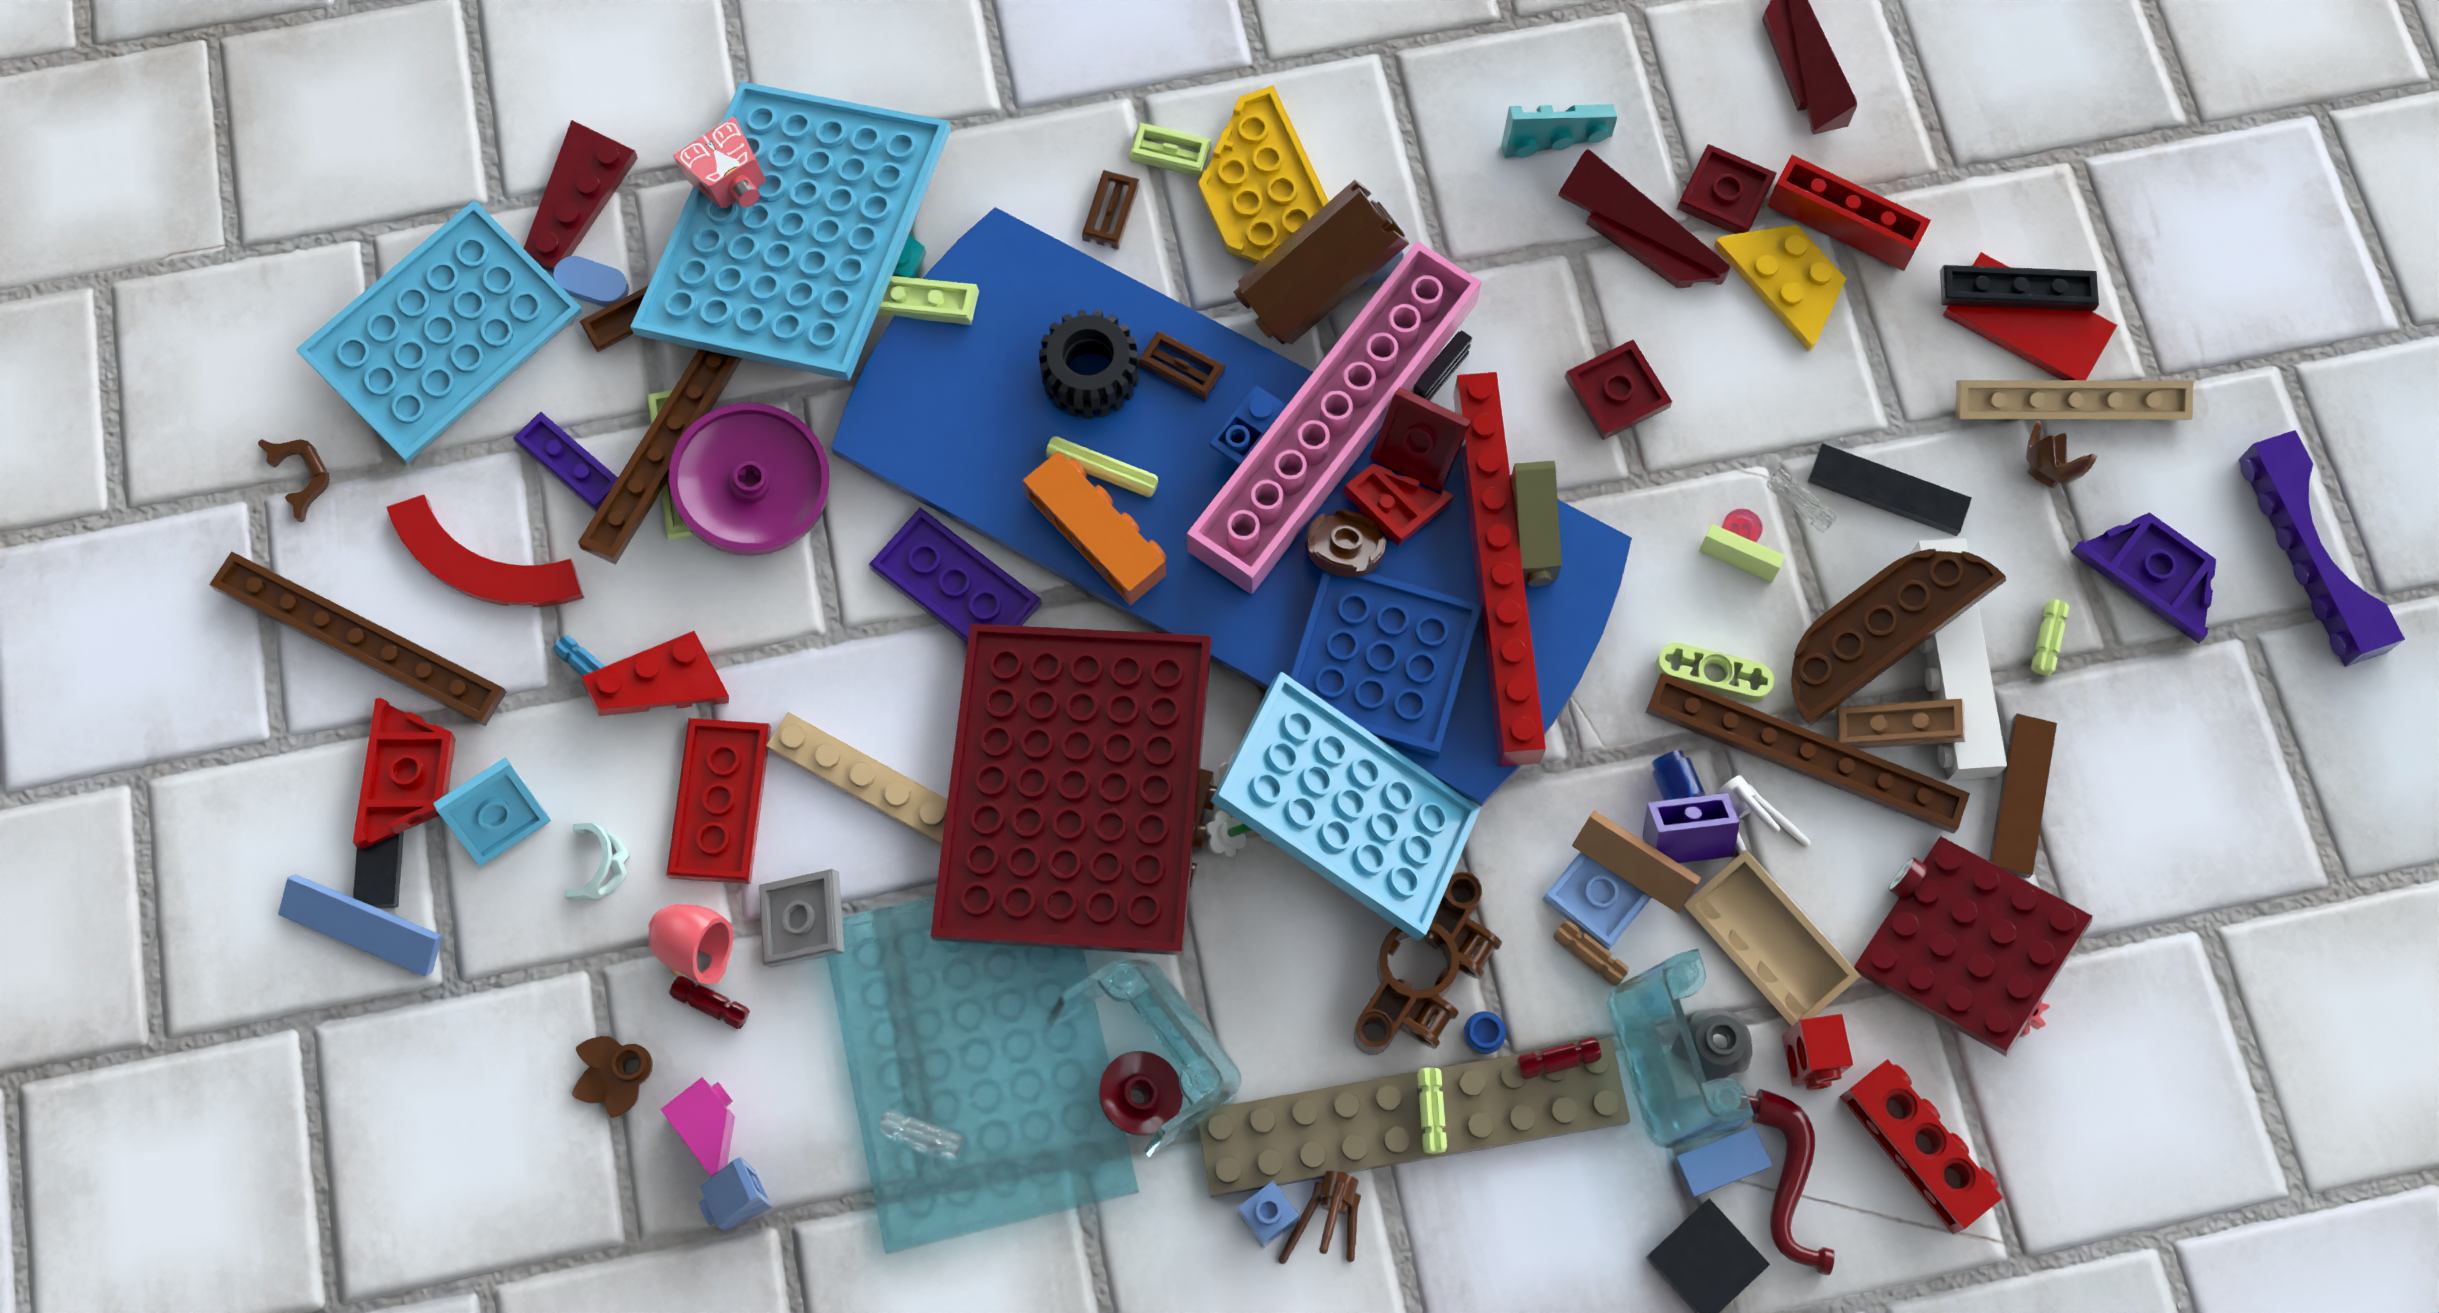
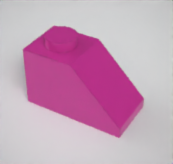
M701 1077L660 1110L708 1174L713 1177L728 1164L735 1116L727 1107L733 1100L722 1085L716 1082L711 1086Z

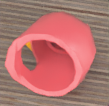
M670 905L655 913L648 924L649 947L653 955L664 963L675 976L681 973L705 985L718 984L726 972L727 962L732 950V925L714 910L699 905ZM697 952H703L712 957L709 967L703 972H699L697 968Z

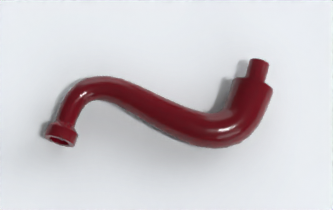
M1759 1089L1756 1096L1737 1093L1734 1100L1735 1110L1752 1113V1121L1754 1123L1777 1128L1784 1134L1786 1139L1785 1161L1770 1215V1230L1775 1246L1789 1260L1798 1264L1815 1267L1820 1274L1830 1275L1835 1260L1834 1250L1822 1247L1818 1251L1808 1249L1796 1243L1791 1233L1792 1218L1807 1182L1815 1151V1133L1808 1115L1793 1101L1763 1089Z

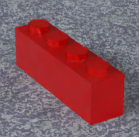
M1791 155L1767 204V207L1902 271H1905L1931 222V219L1795 155Z

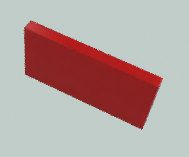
M1980 252L1972 265L2008 267ZM1948 306L1943 316L2061 380H2086L2118 326L2092 311Z
M688 718L666 874L669 879L751 884L768 757L766 745L770 740L771 734L769 723Z

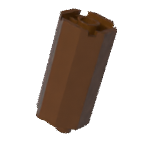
M1354 179L1238 281L1239 287L1233 291L1235 296L1247 309L1253 308L1259 316L1255 322L1268 338L1274 335L1282 345L1285 343L1292 345L1409 245L1408 240L1404 238V232L1379 201L1377 203L1374 200L1369 201L1368 197L1372 193Z

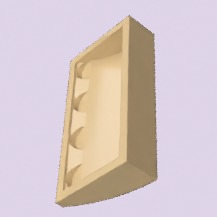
M1744 850L1684 904L1685 908L1791 1026L1800 1019L1814 1018L1861 977L1857 970L1747 850Z

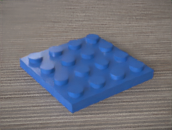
M1323 570L1290 678L1383 742L1438 757L1482 604L1372 573L1361 577H1341L1329 574Z

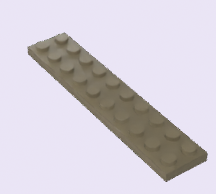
M1612 1038L1597 1040L1602 1055L1599 1061L1585 1065L1582 1061L1577 1067L1545 1074L1543 1071L1539 1076L1530 1079L1522 1078L1517 1059L1521 1055L1528 1053L1439 1068L1442 1076V1086L1439 1088V1091L1443 1092L1445 1126L1442 1128V1132L1446 1133L1447 1148L1445 1152L1437 1154L1425 1153L1423 1150L1422 1135L1425 1133V1130L1421 1129L1419 1095L1422 1089L1418 1088V1072L1197 1110L1196 1115L1210 1196L1213 1198L1264 1188L1272 1181L1277 1186L1320 1179L1324 1178L1326 1171L1348 1174L1629 1124L1631 1120ZM1541 1050L1533 1052H1535V1054L1538 1055L1539 1052H1541Z

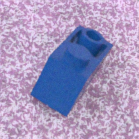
M1256 385L1210 442V447L1240 466L1286 408L1287 404Z

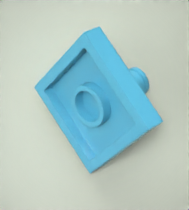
M506 757L433 803L437 812L480 867L551 821L546 811Z

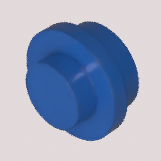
M1482 1011L1473 1014L1467 1020L1463 1034L1465 1042L1470 1049L1479 1054H1491L1503 1045L1506 1038V1028L1503 1021L1496 1014Z

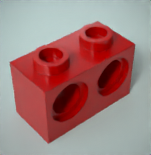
M1842 1014L1800 1019L1782 1035L1792 1086L1805 1084L1807 1090L1828 1088L1832 1086V1081L1842 1079L1841 1074L1853 1066Z

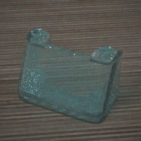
M1698 948L1678 953L1614 988L1607 1000L1608 1015L1646 1133L1650 1141L1664 1149L1676 1148L1734 1132L1754 1116L1747 1093L1737 1081L1729 1078H1719L1706 1082L1679 1000L1696 994L1705 983L1706 972Z

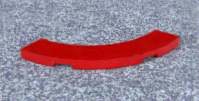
M425 494L386 507L400 539L415 559L430 574L462 594L503 606L512 604L532 605L533 607L565 604L584 598L576 569L571 559L543 565H514L482 557L459 544L442 528Z

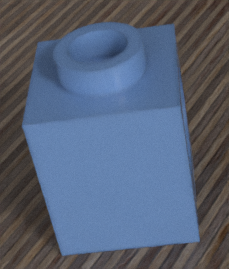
M1274 1181L1270 1182L1238 1207V1215L1263 1249L1294 1226L1299 1219L1298 1213Z

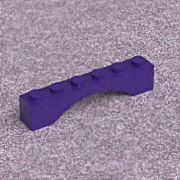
M2293 430L2253 443L2238 459L2241 464L2242 475L2251 483L2258 497L2260 510L2265 516H2268L2276 532L2278 545L2282 550L2286 551L2294 567L2293 571L2296 580L2300 585L2304 586L2312 602L2311 607L2315 617L2322 622L2330 637V646L2333 652L2340 657L2345 667L2388 653L2403 642L2405 638L2388 605L2368 594L2351 581L2333 562L2322 545L2312 521L2309 505V480L2313 462L2297 431Z

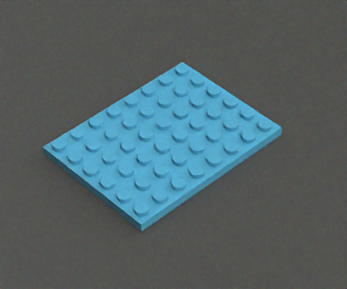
M740 81L722 123L734 116L742 129L766 178L764 184L756 188L760 193V197L751 207L744 208L736 201L727 208H719L701 193L698 188L693 186L630 327L636 336L850 381L950 134L949 122L942 119Z

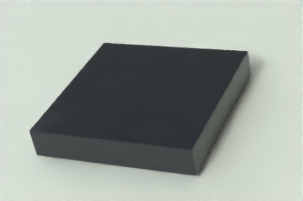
M1710 1198L1645 1257L1695 1313H1720L1770 1265Z

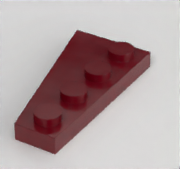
M571 120L523 248L543 269L553 273L559 261L573 254L638 159L635 150Z

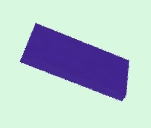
M921 507L869 563V567L874 573L967 644L970 624L1023 626L1042 604L1040 597Z

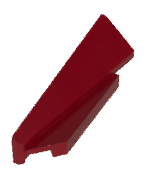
M1771 0L1762 20L1797 111L1807 109L1813 135L1848 127L1857 108V100L1809 1Z

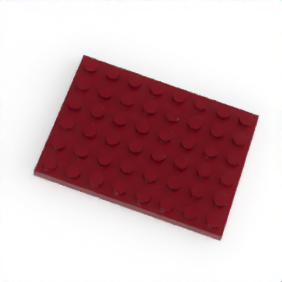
M970 624L930 934L933 940L1183 956L1212 647L1211 635Z

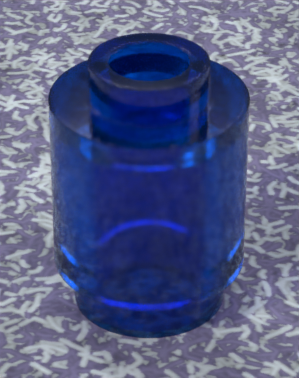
M1682 750L1666 753L1652 762L1655 769L1652 775L1663 801L1705 795L1691 759L1685 757Z

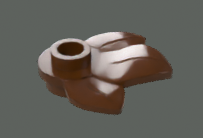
M609 1036L591 1038L576 1047L577 1054L589 1068L585 1070L578 1080L572 1096L590 1104L605 1101L606 1110L611 1118L628 1112L638 1100L640 1084L645 1082L652 1072L653 1060L650 1053L638 1044L622 1046ZM631 1059H637L639 1062L638 1069L633 1073H627L625 1070L626 1063Z

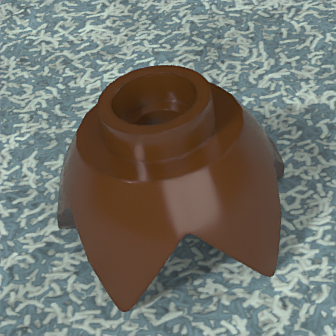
M2037 420L2030 435L2026 452V460L2031 464L2027 472L2033 478L2050 488H2055L2058 482L2067 485L2081 478L2091 469L2098 457L2097 455H2084L2067 463L2066 433H2061L2055 437L2050 435L2040 440L2043 424Z

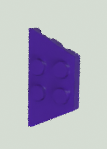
M2150 512L2133 519L2126 525H2118L2096 538L2078 542L2070 552L2199 644L2208 635V627H2205L2207 609L2211 606L2213 590L2211 588V580L2215 576L2216 559Z

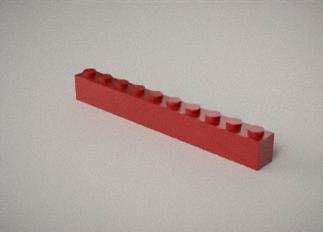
M1497 372L1457 375L1453 398L1455 413L1471 420L1460 448L1478 599L1479 604H1482L1480 616L1499 767L1540 764L1546 750Z

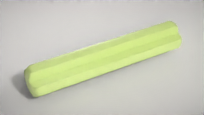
M1057 436L1052 437L1046 449V456L1048 458L1057 451H1060L1068 460L1071 458L1077 460L1087 474L1146 497H1152L1157 489L1158 477L1152 473Z

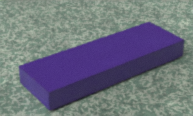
M542 412L538 413L513 437L519 447L595 512L598 511L618 479L615 474Z

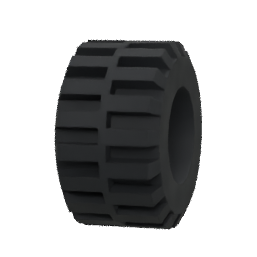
M1086 310L1077 311V317L1072 318L1069 313L1062 316V324L1059 325L1054 322L1049 327L1050 335L1044 334L1041 340L1042 349H1039L1042 383L1045 386V393L1048 398H1054V405L1060 410L1066 406L1068 415L1076 417L1078 412L1084 413V419H1093V413L1100 412L1102 418L1109 415V409L1112 407L1116 411L1124 407L1123 398L1129 401L1134 395L1133 387H1137L1139 380L1137 345L1134 336H1130V329L1126 324L1118 325L1117 317L1110 314L1108 318H1104L1103 311L1094 310L1093 315H1086ZM1089 353L1101 355L1111 362L1104 371L1089 376L1077 374L1068 368V365L1076 357Z

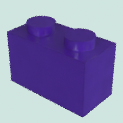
M1728 793L1648 802L1642 837L1645 843L1677 863L1734 857L1740 822Z

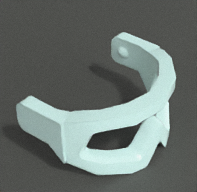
M595 823L574 824L573 832L578 834L594 833L597 835L602 847V860L593 879L581 889L566 890L565 898L569 900H598L613 893L625 880L627 871L624 861L629 858L628 850L619 837ZM611 843L613 844L616 850V854H614L613 856ZM611 864L614 876L606 885H604L602 888H598L600 883L608 874L609 867Z

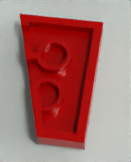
M695 631L582 676V684L599 716L648 712L654 707L674 705L677 708L692 707L693 703L713 701L714 705L729 703L730 697Z

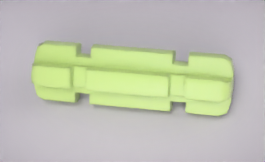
M2050 599L2045 605L2043 613L2044 622H2041L2035 647L2036 656H2033L2031 670L2034 673L2050 676L2055 671L2058 659L2056 653L2060 651L2065 629L2064 619H2067L2069 605L2064 601Z
M1423 1068L1417 1074L1418 1088L1422 1089L1419 1095L1421 1129L1425 1130V1133L1422 1135L1423 1150L1425 1153L1437 1154L1445 1152L1447 1148L1446 1133L1442 1132V1128L1445 1126L1443 1092L1439 1091V1088L1442 1086V1076L1439 1068Z

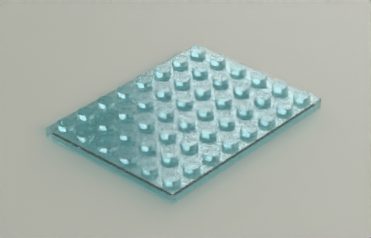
M935 896L842 917L844 953L827 956L886 1254L1139 1193L1126 1133L1109 1121L1102 1110L1099 1100V1084L1105 1069L1109 1065V1059L1083 950L935 941L930 936Z

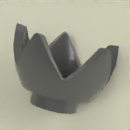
M1714 1008L1694 1013L1690 1025L1681 1034L1675 1047L1678 1054L1695 1063L1698 1075L1706 1085L1722 1081L1732 1073L1746 1071L1753 1054L1751 1034L1745 1023L1731 1012ZM1715 1034H1721L1726 1038L1727 1046L1725 1048H1719L1714 1044L1713 1036Z

